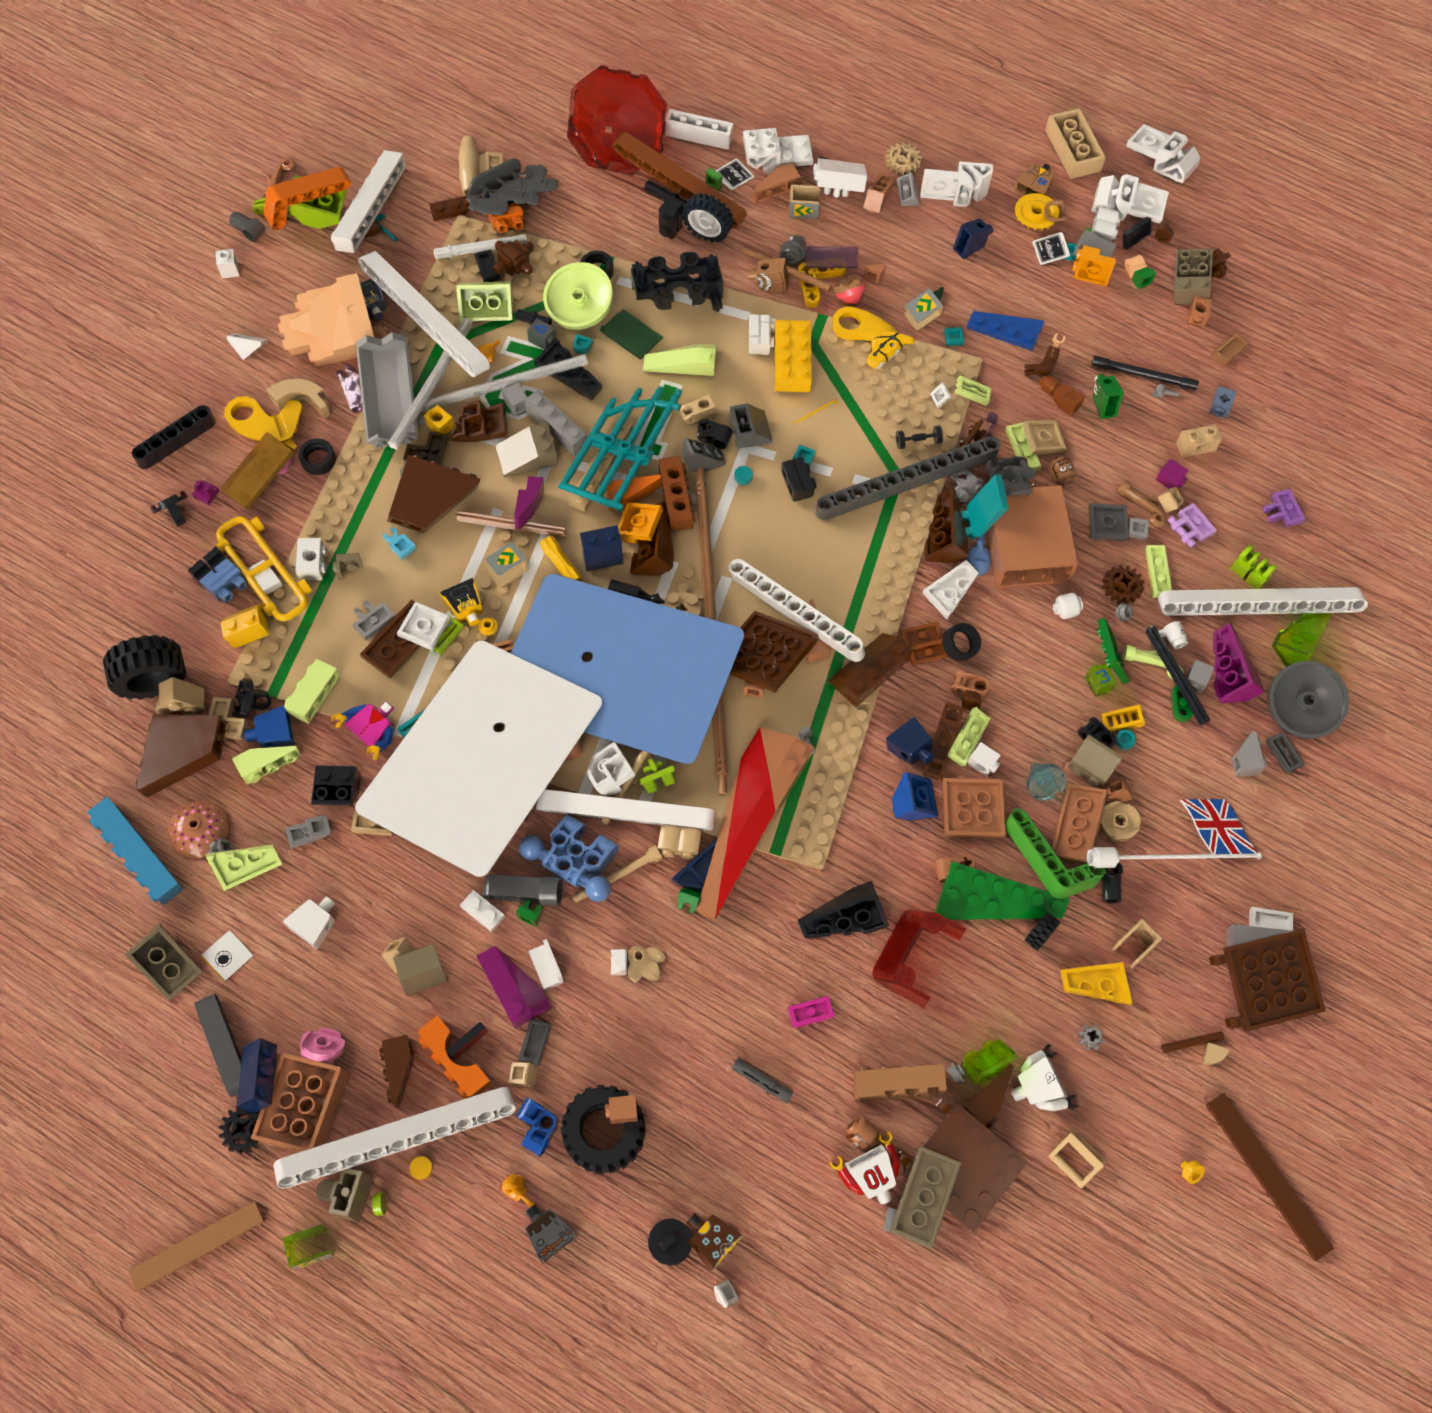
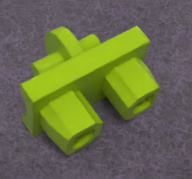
M648 759L649 766L642 769L645 774L650 771L652 774L638 780L639 785H643L648 794L659 790L655 779L659 777L662 778L665 787L676 783L673 771H675L674 766L672 765L657 771V768L663 766L662 762L654 763L652 759Z

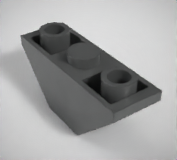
M684 439L682 456L689 470L696 472L699 468H704L705 472L726 464L723 452L719 448L711 447L697 440Z

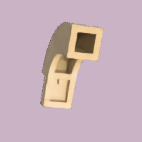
M287 379L275 383L266 389L270 400L280 411L288 401L297 400L314 406L324 419L331 416L328 409L330 405L326 400L323 389L309 380Z

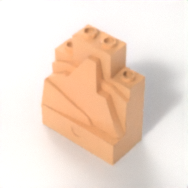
M357 273L336 278L337 282L331 286L309 290L306 293L296 295L298 302H295L297 312L279 316L281 323H278L280 333L284 334L285 337L282 340L285 350L289 351L291 356L308 352L310 362L314 361L316 367L357 358L356 342L366 335L374 337Z

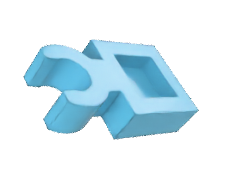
M392 527L390 529L393 535L387 536L384 533L383 536L385 541L390 543V549L403 560L417 548L404 533L398 536L397 530Z

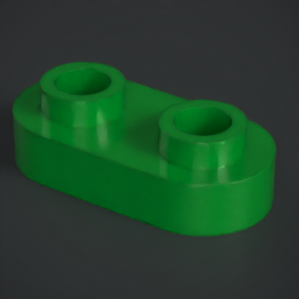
M1176 685L1171 691L1172 715L1179 722H1187L1191 719L1193 713L1184 697L1178 696L1181 692Z

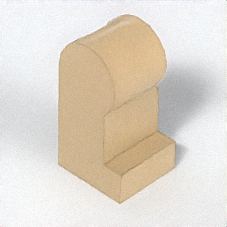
M709 394L685 404L680 409V413L687 425H692L698 420L707 417L711 419L717 416L715 405Z

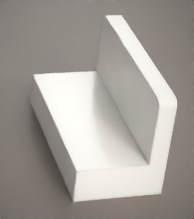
M547 939L543 940L544 945L529 951L544 991L564 983Z

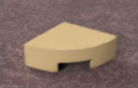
M1208 1042L1202 1064L1213 1065L1219 1063L1228 1055L1229 1049Z

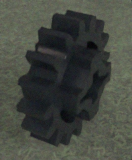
M237 1106L236 1112L229 1110L230 1116L222 1118L225 1125L219 1126V1129L223 1130L219 1138L226 1139L222 1145L225 1147L229 1146L228 1150L231 1152L236 1150L239 1155H242L244 1149L248 1154L251 1153V1147L259 1149V1141L250 1138L260 1113H252ZM244 1115H250V1116H252V1117H248L247 1119H242V1118H241V1116H244ZM243 1126H246V1127H245L246 1132L243 1134V1133H242V1131H243V1130H242V1127H243ZM241 1140L247 1141L245 1144H237L236 1142Z

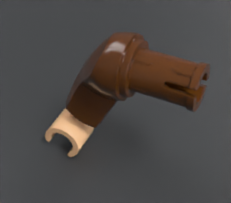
M1058 333L1052 338L1054 344L1049 346L1040 364H1025V376L1040 374L1042 377L1044 375L1048 376L1056 364L1060 352L1058 346L1064 342L1065 336L1061 338V341H1058L1056 338Z

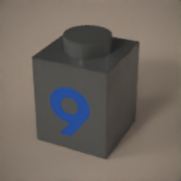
M536 319L527 330L528 341L544 350L556 338L555 327L539 319Z

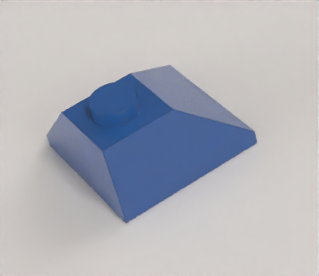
M908 772L904 773L892 797L895 818L910 821L938 817L931 779Z

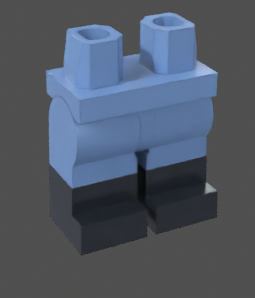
M214 547L203 557L204 561L200 559L188 569L192 578L218 601L223 600L228 603L234 597L231 591L235 587L241 591L248 586L241 571L217 547Z

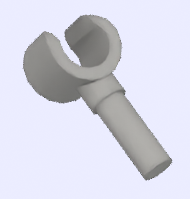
M1159 384L1153 392V396L1156 398H1162L1163 394L1179 396L1178 392L1166 389L1163 384Z
M805 726L800 730L799 738L812 745L809 737L813 733L808 726Z

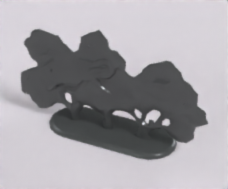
M513 158L475 176L468 186L469 196L466 198L470 204L468 209L479 211L482 214L502 216L508 210V201H514L517 204L528 203L530 205H537L540 198L536 193L557 189L558 180L545 178L548 170L542 165H527L525 171L520 173L521 163L518 159ZM490 193V198H486L485 195Z

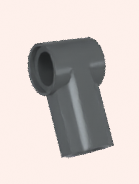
M233 212L230 215V225L243 232L250 241H255L265 231L264 224L257 218L250 219L240 212Z

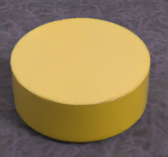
M416 1157L410 1164V1173L416 1179H426L432 1173L433 1166L427 1157Z

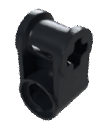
M709 419L700 420L697 426V439L719 449H726L733 434V430L729 426L721 425Z
M1091 717L1089 723L1084 727H1080L1077 731L1083 740L1090 735L1101 743L1102 741L1108 742L1109 745L1106 746L1110 749H1113L1116 743L1114 733L1108 730L1095 717Z

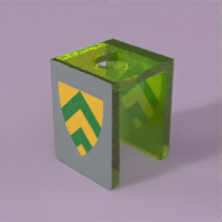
M320 1224L282 1238L289 1268L298 1270L334 1257L333 1252L327 1250L297 1261L293 1243L328 1231L326 1226Z

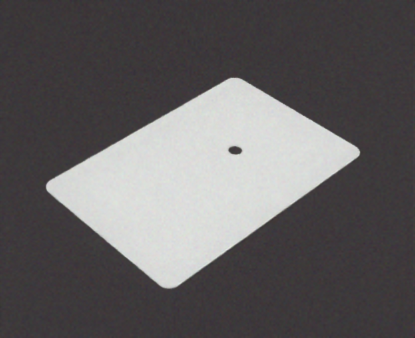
M478 641L472 645L357 801L355 806L356 812L474 876H484L495 864L601 708L602 699L600 696L488 642ZM501 722L505 725V729L502 732H495L493 729L496 723Z

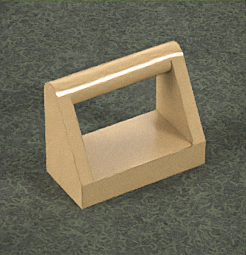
M1075 1129L1048 1155L1080 1189L1107 1162ZM1068 1142L1094 1167L1084 1179L1058 1154Z

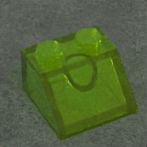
M990 1039L981 1045V1050L976 1052L973 1049L963 1055L965 1059L960 1064L974 1086L1005 1069L1018 1057L1001 1039L995 1042L993 1039Z

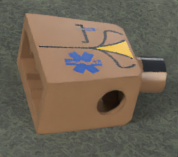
M1032 164L1017 178L1014 191L1023 196L1032 193L1046 195L1053 179V173L1050 172L1051 167L1048 164H1043L1042 167Z

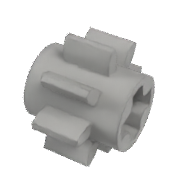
M220 838L218 841L214 840L209 845L211 849L207 853L235 850L229 840Z
M1086 1024L1083 1026L1084 1032L1079 1031L1077 1033L1081 1037V1041L1078 1044H1083L1086 1047V1051L1091 1047L1097 1051L1099 1049L1098 1044L1105 1042L1101 1038V1034L1104 1031H1099L1096 1028V1024L1091 1028ZM1089 1034L1092 1035V1039H1094L1093 1041H1090V1036H1088Z

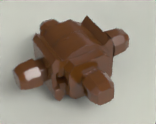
M515 240L514 242L508 241L504 243L503 241H497L495 243V249L498 251V262L493 266L495 273L500 274L506 271L512 276L513 273L520 274L522 272L530 275L533 272V267L529 264V254L534 250V245L531 242L521 244L518 240Z

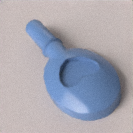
M985 534L982 537H978L977 545L970 550L967 559L979 573L978 576L986 574L992 562L991 553L985 547Z

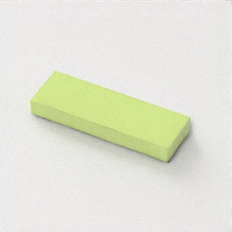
M1023 422L1006 426L1005 430L1015 455L1025 457L1029 467L1033 468L1034 471L1041 470L1042 466L1037 454L1031 453L1022 427Z
M1146 545L1145 552L1152 598H1158L1161 592L1172 590L1165 545Z
M977 707L972 708L947 756L961 767L966 766L991 718Z

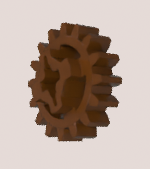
M1119 565L1118 569L1113 566L1111 571H1107L1102 581L1104 583L1102 589L1107 590L1105 595H1111V601L1117 599V604H1120L1121 601H1124L1126 604L1129 601L1134 603L1136 599L1141 597L1145 589L1143 586L1145 581L1140 580L1142 574H1136V569L1129 570V565L1125 569L1122 565Z

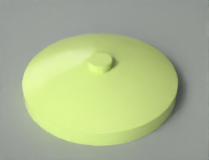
M585 262L571 263L558 269L549 278L544 289L543 302L548 315L556 324L566 329L582 330L596 325L608 314L613 303V287L609 277L601 268Z

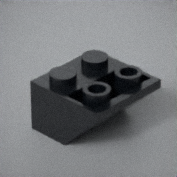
M316 765L311 804L353 806L359 793L361 776L357 767Z

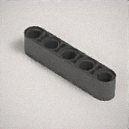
M214 993L195 1002L194 1005L226 1091L230 1097L238 1095L242 1057L221 1002Z

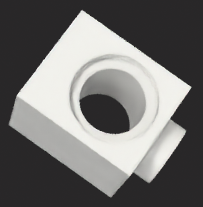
M234 250L215 251L216 264L222 279L240 276L239 264Z
M980 742L967 764L987 777L990 772L995 773L1000 763L998 760L1001 755Z

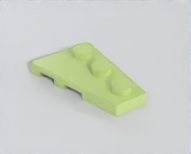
M273 844L206 854V858L224 891L282 865V861Z

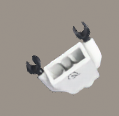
M1047 1044L1042 1050L1028 1056L1020 1069L1021 1074L1018 1075L1021 1085L1011 1090L1015 1101L1018 1102L1028 1098L1031 1105H1036L1038 1109L1048 1111L1079 1107V1104L1073 1105L1071 1103V1099L1077 1096L1071 1095L1067 1097L1051 1059L1056 1055V1052L1053 1054L1047 1052L1051 1045Z

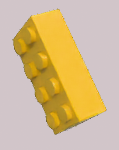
M775 320L774 392H810L812 381L811 321Z

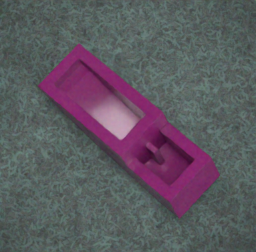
M528 476L526 490H518L514 513L515 530L521 529L538 509L544 494L543 477Z

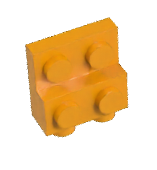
M1083 245L1082 249H1078L1077 260L1074 261L1072 270L1075 271L1073 278L1107 287L1116 259L1099 255L1101 249Z
M627 503L618 525L621 541L636 544L638 540L651 541L663 511L661 505Z

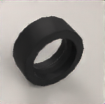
M595 250L588 252L581 259V262L605 264L607 269L604 272L609 279L612 278L614 272L613 261L607 253Z
M310 439L300 447L298 453L304 470L313 475L329 472L336 462L333 447L324 439ZM324 450L328 453L327 458L320 463L313 464L307 461L308 455L313 451Z
M959 623L945 631L942 644L944 651L950 658L956 661H964L974 657L979 652L981 638L975 627L967 623ZM958 631L965 634L969 640L970 649L966 653L960 651L954 643V634Z

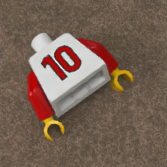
M887 1132L888 1141H883L879 1134L878 1141L881 1145L845 1163L846 1167H843L844 1161L840 1156H837L840 1160L839 1166L835 1167L830 1161L831 1167L839 1171L838 1175L848 1189L858 1195L865 1194L868 1199L877 1196L880 1204H885L892 1199L888 1189L896 1185L895 1178L899 1172L900 1160L894 1145L891 1144L892 1135L890 1132Z

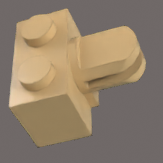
M174 677L159 683V699L156 700V713L169 715L178 711L184 713V715H195L197 712L204 710L203 687Z

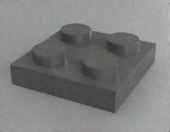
M1090 503L1088 507L1090 539L1127 541L1129 538L1127 505Z

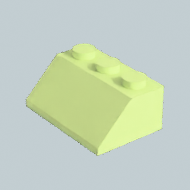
M512 282L458 283L459 322H463L465 318L472 321L513 320Z

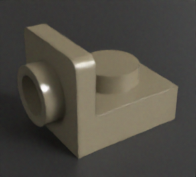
M359 553L336 554V562H333V571L337 573L339 579H344L345 569L353 571L363 568Z

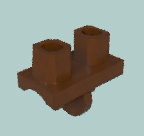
M1219 248L1213 251L1212 277L1216 276L1221 279L1226 275L1227 266L1224 264L1225 260L1231 257L1229 252L1223 254Z

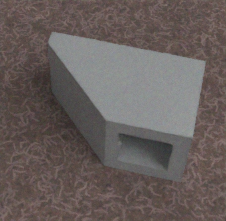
M1256 731L1251 732L1232 757L1236 777L1259 775L1266 767V759L1262 756L1261 740L1258 738Z

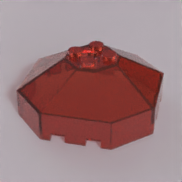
M600 65L577 82L571 89L567 138L587 166L633 176L641 169L618 155L613 150L612 145L622 132H627L661 154L664 151L663 136L665 135L666 128L665 112L667 111V103L647 75L640 74L638 76L631 74V71L609 69L608 66ZM605 126L612 127V134L605 132Z

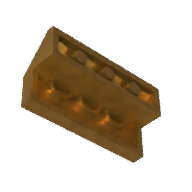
M266 432L220 489L248 510L293 456L294 452L273 435Z

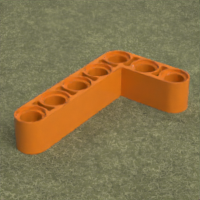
M335 167L272 185L266 190L264 216L273 230H279L286 224L288 206L344 191L351 186V180L342 167Z

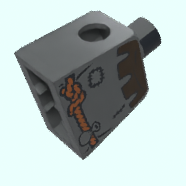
M535 1204L525 1212L532 1222L525 1230L542 1264L577 1237L575 1232L552 1209L547 1210L543 1214Z

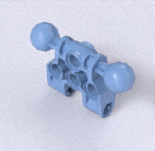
M566 815L550 834L552 843L550 851L545 849L544 842L539 836L528 835L521 840L519 852L524 859L530 861L541 860L543 862L542 866L557 875V877H561L562 881H567L575 887L580 885L584 887L586 895L592 901L601 902L609 897L611 893L610 882L602 876L592 878L590 876L602 874L616 855L619 845L612 840L599 835L590 846H585L579 839L584 833L586 825L570 815ZM558 841H564L563 844H556ZM575 851H581L580 854H572ZM592 861H597V862H598V863L595 864V865H590V864H589V863L592 862ZM564 866L569 867L567 870H561Z

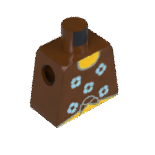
M694 1213L686 1222L695 1231L688 1241L710 1271L716 1268L742 1237L738 1231L713 1214L703 1221Z

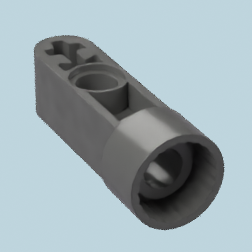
M488 874L485 876L482 896L492 900L525 902L528 899L531 903L559 906L562 899L563 882L561 877L543 876L542 878Z

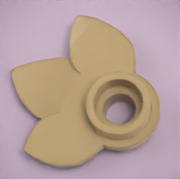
M640 945L631 947L627 953L629 961L627 973L629 978L634 983H637L642 976L652 981L659 980L660 969L658 963L666 959L664 953L655 947L647 949ZM636 952L641 953L640 960L635 958Z

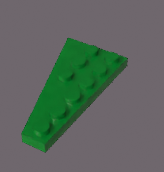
M951 860L932 919H1041L1047 912L1055 918H1063L1070 898L1056 899L1049 891Z

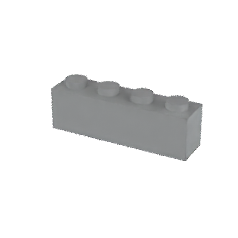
M537 389L524 399L526 413L538 424L547 422L551 436L575 457L587 439L586 433Z

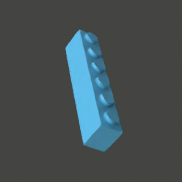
M106 797L87 811L91 816L89 822L96 830L100 828L103 831L100 834L107 844L111 842L115 846L112 848L113 852L119 858L123 856L126 860L123 863L131 873L135 871L138 875L135 879L142 887L147 886L150 890L147 894L154 902L158 900L162 905H165L184 890L109 797Z

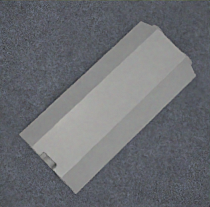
M391 332L382 339L366 335L356 342L366 443L377 448L390 445L388 442L414 402L407 336ZM417 418L400 445L410 444L419 437Z

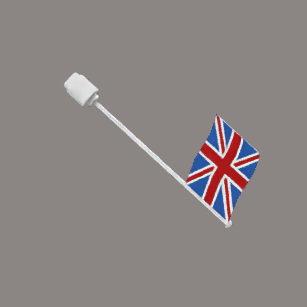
M1181 799L1180 802L1190 814L1199 836L1211 854L1119 855V852L1114 847H1094L1087 852V863L1094 868H1115L1120 859L1257 858L1259 860L1262 858V853L1257 852L1245 835L1234 810L1225 799Z

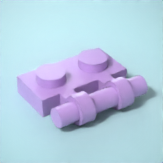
M1194 503L1179 511L1177 516L1180 519L1178 521L1174 516L1167 520L1171 524L1172 530L1174 532L1177 531L1182 537L1183 543L1188 544L1190 548L1197 544L1193 538L1196 537L1202 542L1217 531ZM1186 525L1189 528L1190 532L1187 533V531L1182 526Z

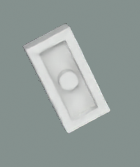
M474 890L460 904V908L491 933L505 918L502 912Z

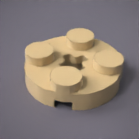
M687 592L670 593L663 604L674 609L684 607L687 610L685 612L701 615V606L697 596Z
M1115 801L1105 806L1100 828L1111 841L1124 842L1132 839L1137 834L1141 818L1138 811L1132 805ZM1116 817L1124 820L1123 826L1116 823Z

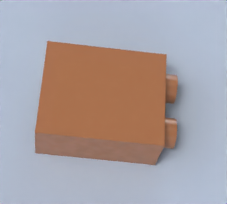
M1035 482L1030 484L1033 493H1030L1029 496L1025 494L1007 496L1009 509L986 532L996 588L1070 582L1078 562L1062 485L1049 486L1046 482Z

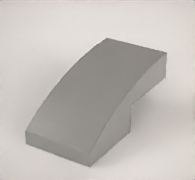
M326 815L306 819V823L285 828L290 849L309 844L331 834Z

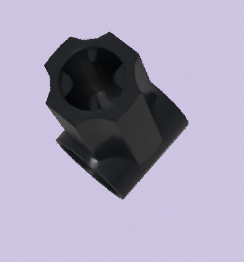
M1119 862L1115 868H1110L1114 870L1115 875L1110 874L1107 870L1108 868H1105V874L1102 877V901L1109 904L1121 902V874L1123 873V867Z

